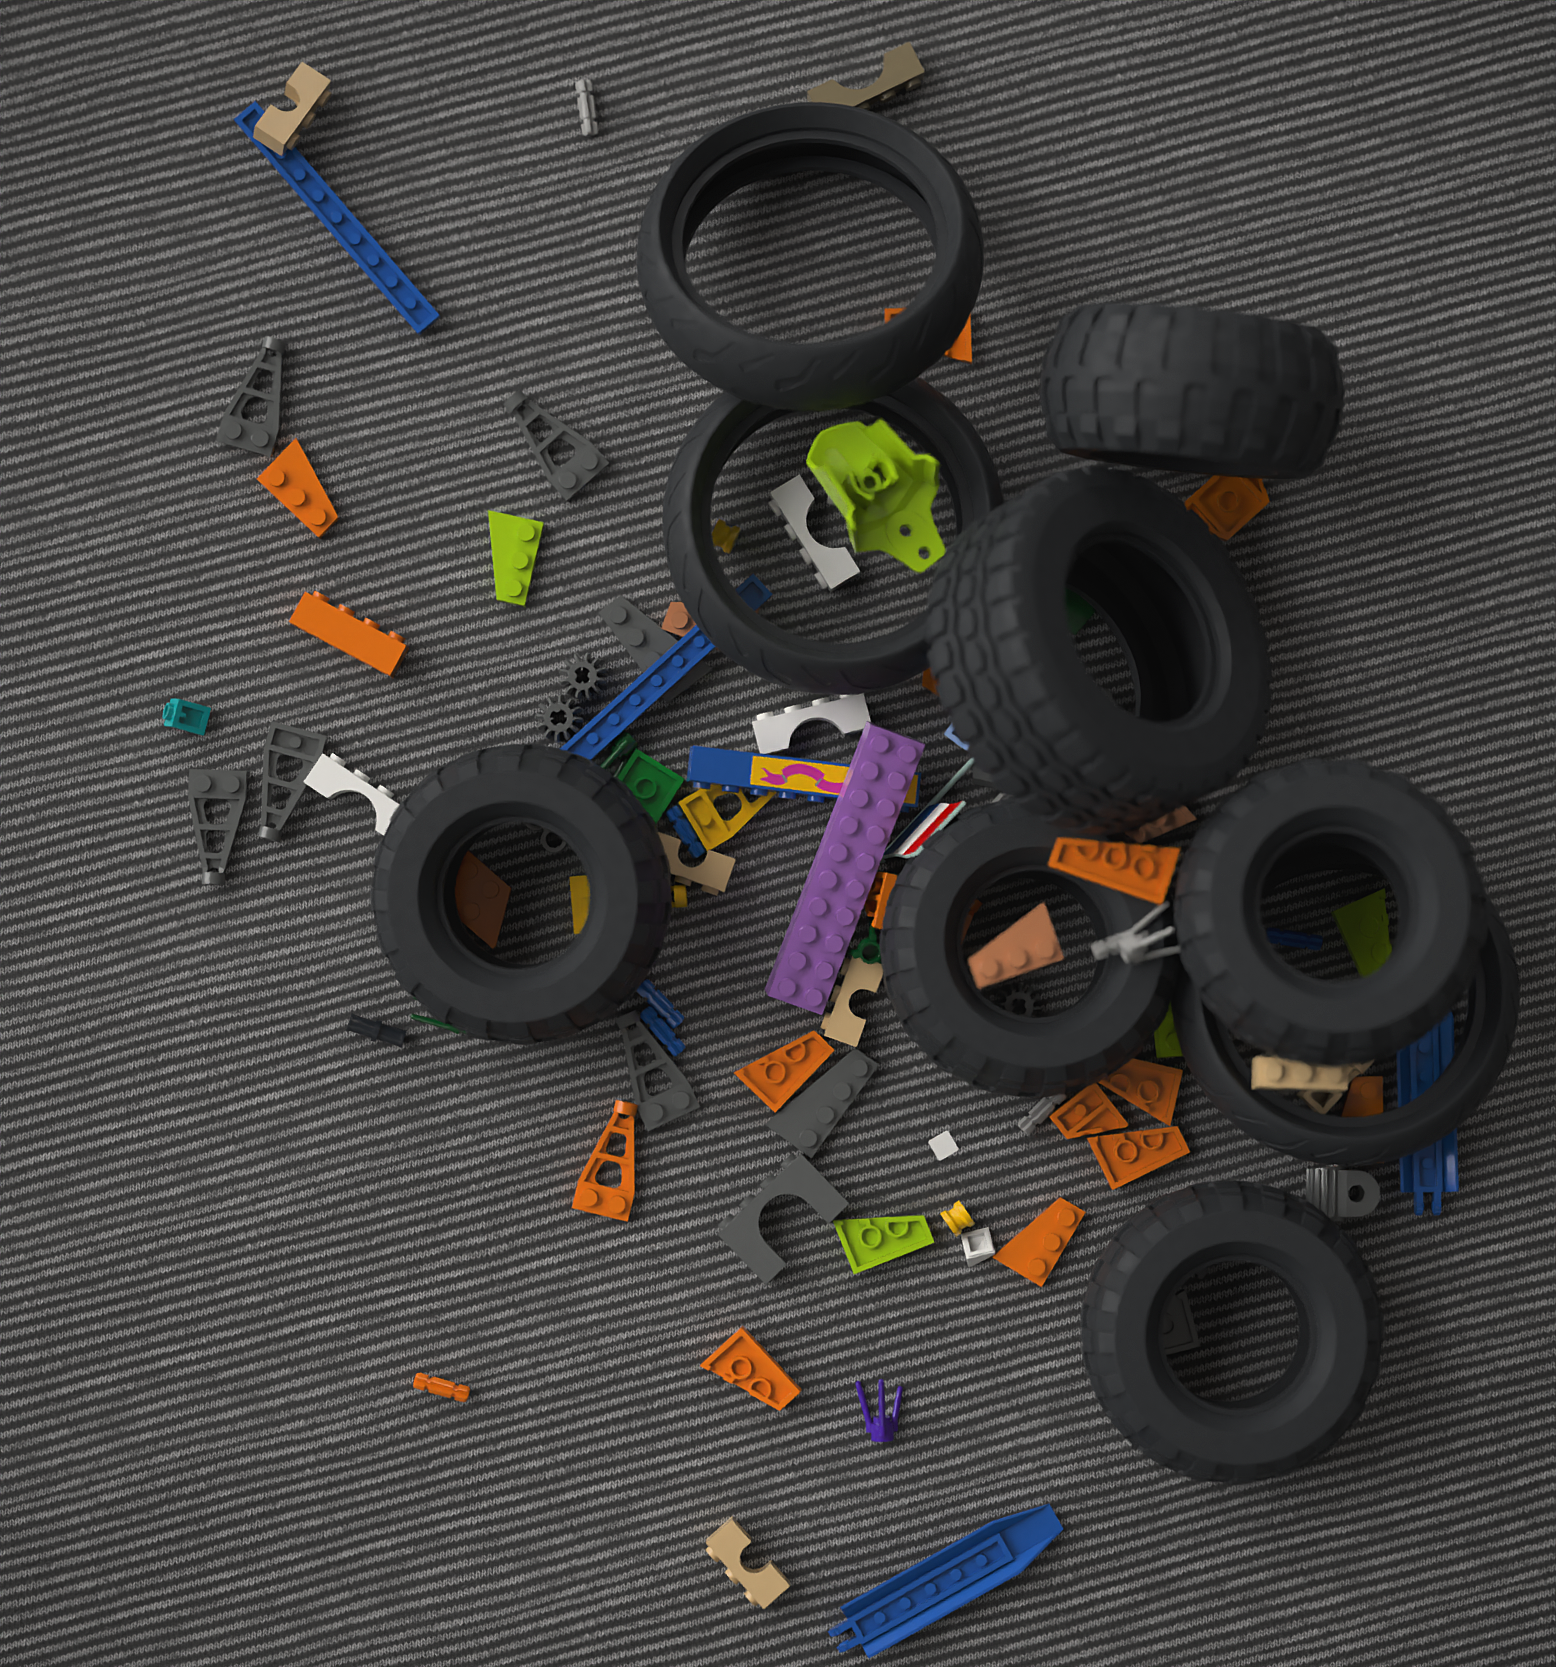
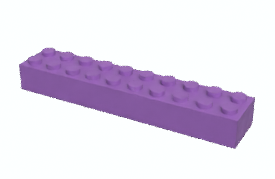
M869 721L866 722L765 987L768 996L820 1015L823 1014L925 744L920 740Z

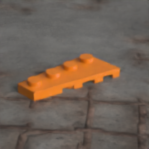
M1057 838L1048 867L1162 905L1181 848Z

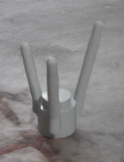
M1165 901L1131 930L1120 935L1122 940L1117 942V946L1126 963L1133 961L1134 964H1138L1144 960L1180 952V946L1143 953L1148 951L1147 945L1173 933V927L1160 931L1146 939H1143L1140 934L1135 936L1137 932L1170 905L1169 901Z

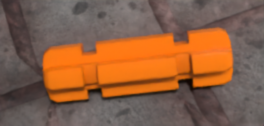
M417 1373L413 1383L415 1389L422 1391L427 1389L429 1393L447 1398L452 1396L455 1397V1400L466 1402L470 1394L468 1386L461 1384L456 1386L454 1382L434 1376L429 1378V1375Z

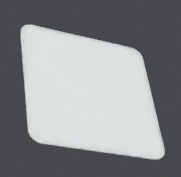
M949 1131L939 1134L928 1142L940 1161L958 1151V1147Z

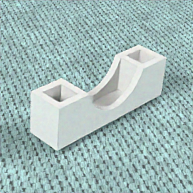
M800 474L770 492V497L772 498L768 502L777 517L782 514L786 520L787 525L784 526V529L792 541L797 539L801 544L802 549L799 552L806 564L813 563L818 571L814 576L822 589L828 587L829 591L832 592L860 575L859 568L845 547H825L816 542L810 535L806 525V518L811 506L814 504L815 498Z
M864 693L840 695L841 699L830 702L828 697L812 701L813 706L803 709L801 704L784 708V714L774 716L773 711L757 715V720L752 721V726L759 753L771 755L787 751L795 730L802 724L812 720H823L833 724L840 730L843 736L863 731L866 722H871Z
M332 753L330 757L322 754L304 780V783L330 800L345 792H357L365 795L372 802L376 810L377 822L375 830L384 836L390 824V818L400 805L391 799L394 794L381 785L376 789L368 784L370 778L356 769L352 773L344 768L347 762Z

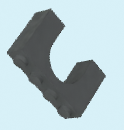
M792 1153L780 1164L784 1169L776 1177L771 1173L760 1184L763 1189L755 1197L749 1194L739 1204L742 1210L735 1217L729 1214L718 1225L721 1228L718 1236L765 1284L787 1265V1262L766 1242L759 1229V1215L769 1200L783 1194L799 1196L806 1200L828 1224L849 1204L802 1153L797 1156Z

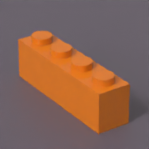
M314 591L313 595L307 592L303 594L289 620L292 625L394 678L409 650V647L403 644L405 638L392 631L386 635L378 630L379 624L366 617L363 622L354 618L355 612L341 604L338 608L328 604L330 598L317 591Z

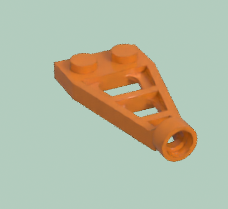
M622 1100L615 1101L614 1113L578 1180L572 1204L573 1209L628 1222L635 1195V1116L638 1105ZM619 1113L630 1116L627 1119H622ZM613 1133L624 1134L626 1137L625 1154L621 1157L606 1152L608 1141ZM605 1161L617 1162L622 1169V1182L617 1188L601 1185L596 1182L595 1176L601 1164Z

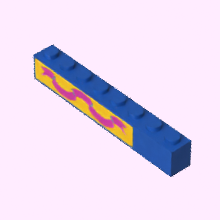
M692 746L690 747L686 782H693V788L710 790L711 785L722 786V791L739 793V788L751 789V795L767 796L769 791L779 793V798L796 800V795L807 796V801L824 803L825 798L836 799L837 801L850 764ZM914 773L900 812L909 813V808L918 807L921 773Z

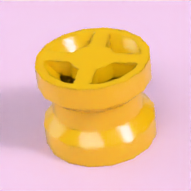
M719 519L712 532L714 546H719L723 548L724 552L730 554L741 528L737 526L730 527L726 525L725 521Z
M959 1200L954 1203L952 1209L949 1211L944 1210L940 1213L956 1237L961 1234L962 1229L966 1226L972 1227L975 1224Z

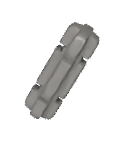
M580 80L576 82L575 86L577 95H580L577 100L580 121L584 123L581 124L583 136H595L599 133L598 122L594 121L597 115L594 95H591V92H593L591 80Z
M1148 931L1135 934V936L1140 934L1143 938L1149 936ZM1125 932L1106 938V942L1100 940L1093 943L1091 948L1094 957L1100 960L1108 957V953L1112 955L1119 953L1117 942L1122 940L1120 935Z
M1059 1094L1048 1096L1047 1098L1043 1097L1028 1112L1029 1116H1024L1018 1122L1019 1128L1025 1134L1030 1135L1036 1129L1035 1125L1037 1123L1041 1124L1056 1109L1055 1106L1057 1104L1060 1105L1066 1099V1095Z

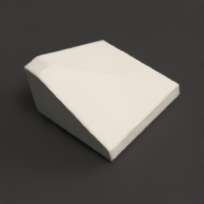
M988 1227L960 1234L968 1267L974 1266L995 1255Z

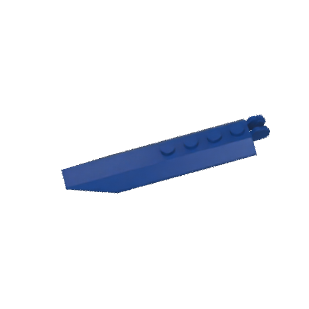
M1452 1012L1423 1038L1396 1052L1398 1108L1408 1104L1426 1091L1450 1063L1455 1053L1454 1018ZM1457 1128L1431 1146L1399 1158L1400 1192H1414L1413 1201L1416 1216L1422 1215L1424 1211L1423 1192H1432L1431 1210L1433 1215L1441 1214V1192H1459Z
M1049 1503L991 1521L841 1606L840 1608L847 1617V1620L835 1625L828 1632L831 1637H834L852 1627L856 1636L841 1642L837 1647L838 1651L843 1653L861 1643L867 1657L871 1658L1020 1574L1063 1530V1527Z

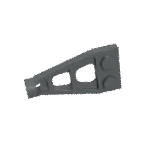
M264 337L259 355L224 412L216 438L218 443L270 458L273 457L281 425L283 354L287 345L286 342L273 337ZM268 351L277 353V355L274 357L269 356ZM261 370L273 373V384L270 393L257 391L253 388L256 377ZM253 397L264 399L267 403V419L262 424L242 418L241 413L244 406Z
M521 389L505 401L504 406L513 413L547 480L567 502L610 465L589 440L531 402ZM525 403V409L520 412L517 411ZM538 418L543 419L553 428V433L543 442H539L530 430V424ZM557 439L565 440L576 449L575 456L562 467L554 465L548 454L549 445Z
M271 721L263 752L261 826L257 837L280 843L283 829L308 787L304 780L321 755L324 754L328 740L327 736ZM287 755L302 761V770L294 781H283L277 776V760L280 756ZM275 786L291 790L288 803L281 810L273 808L271 805L272 790ZM269 823H275L277 828L267 827V825Z
M189 769L188 800L202 864L203 885H225L226 869L247 802L248 771ZM207 800H227L230 803L229 814L224 823L211 824L208 822L204 809V804ZM208 831H224V847L220 853L208 851L206 837ZM212 868H217L219 873L209 871Z
M637 1010L615 1019L619 1029L622 1031L635 1104L638 1105L637 1109L647 1130L650 1131L699 1108V1102L688 1079L642 1024ZM636 1023L634 1030L626 1029L627 1026ZM640 1042L648 1043L656 1056L654 1062L645 1066L638 1065L634 1053L635 1045ZM653 1068H660L671 1079L672 1085L669 1090L656 1096H651L646 1091L644 1077L647 1071Z

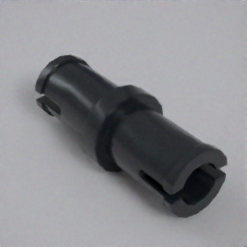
M353 1013L350 1016L346 1031L370 1037V1041L376 1042L380 1040L402 1048L407 1030L383 1024V1020L377 1019V1021H373Z

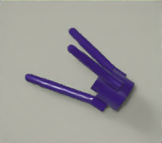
M880 1379L878 1381L879 1416H874L872 1422L861 1382L856 1381L855 1385L866 1422V1432L871 1433V1441H893L894 1432L898 1431V1416L903 1387L898 1386L892 1419H890V1416H887L885 1412L884 1380Z

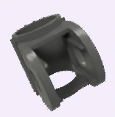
M1324 1165L1306 1168V1201L1318 1207L1332 1220L1346 1222V1217L1366 1216L1378 1205L1380 1189L1378 1183L1370 1174L1355 1169H1347V1166ZM1356 1185L1358 1196L1356 1199L1350 1200L1348 1191L1352 1186Z

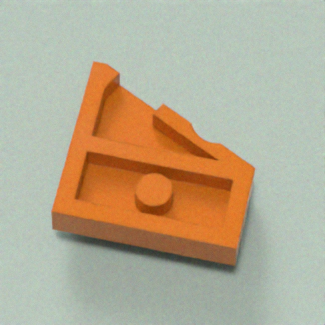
M876 872L864 904L867 916L874 917L871 924L874 928L882 929L887 900L897 880V875Z
M1097 1083L1083 1088L1048 1116L1066 1139L1124 1128L1129 1125Z

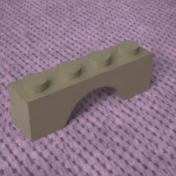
M908 42L884 54L882 74L869 87L849 89L831 79L808 90L807 100L808 102L843 104L869 110V105L878 101L880 103L888 102L896 96V92L904 88L906 91H910L921 85L925 71L911 43Z

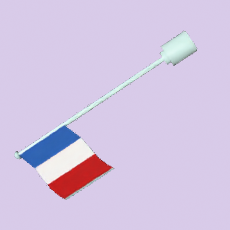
M972 758L885 849L880 863L886 862L884 860L886 858L895 856L910 858L911 856L918 855L924 849L921 846L922 843L936 831L942 830L966 804L964 801L954 804L936 803L975 763Z

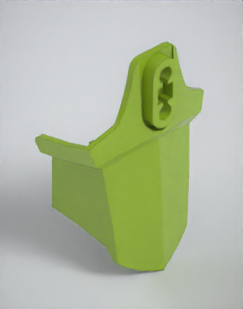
M882 419L870 426H865L859 421L843 423L827 428L818 434L810 448L806 464L845 517L850 541L855 552L881 550L901 561L916 573L924 572L945 554V546L935 527L930 508L940 486L938 477L939 462L927 454L915 455ZM907 528L910 531V536H903L900 533V529ZM919 549L928 552V559H922L919 556Z

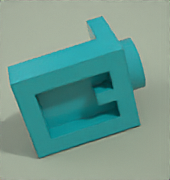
M171 698L170 703H167L163 710L164 726L204 736L211 708L182 699Z

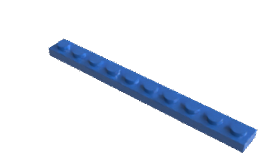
M256 101L234 119L236 124L418 335L422 334L441 318L440 315L295 147L293 150L287 149L283 156L253 138L255 125L265 112Z
M754 574L735 589L739 596L754 611H757L773 596ZM696 625L560 749L586 757L589 760L594 759L714 650L716 646L712 644Z

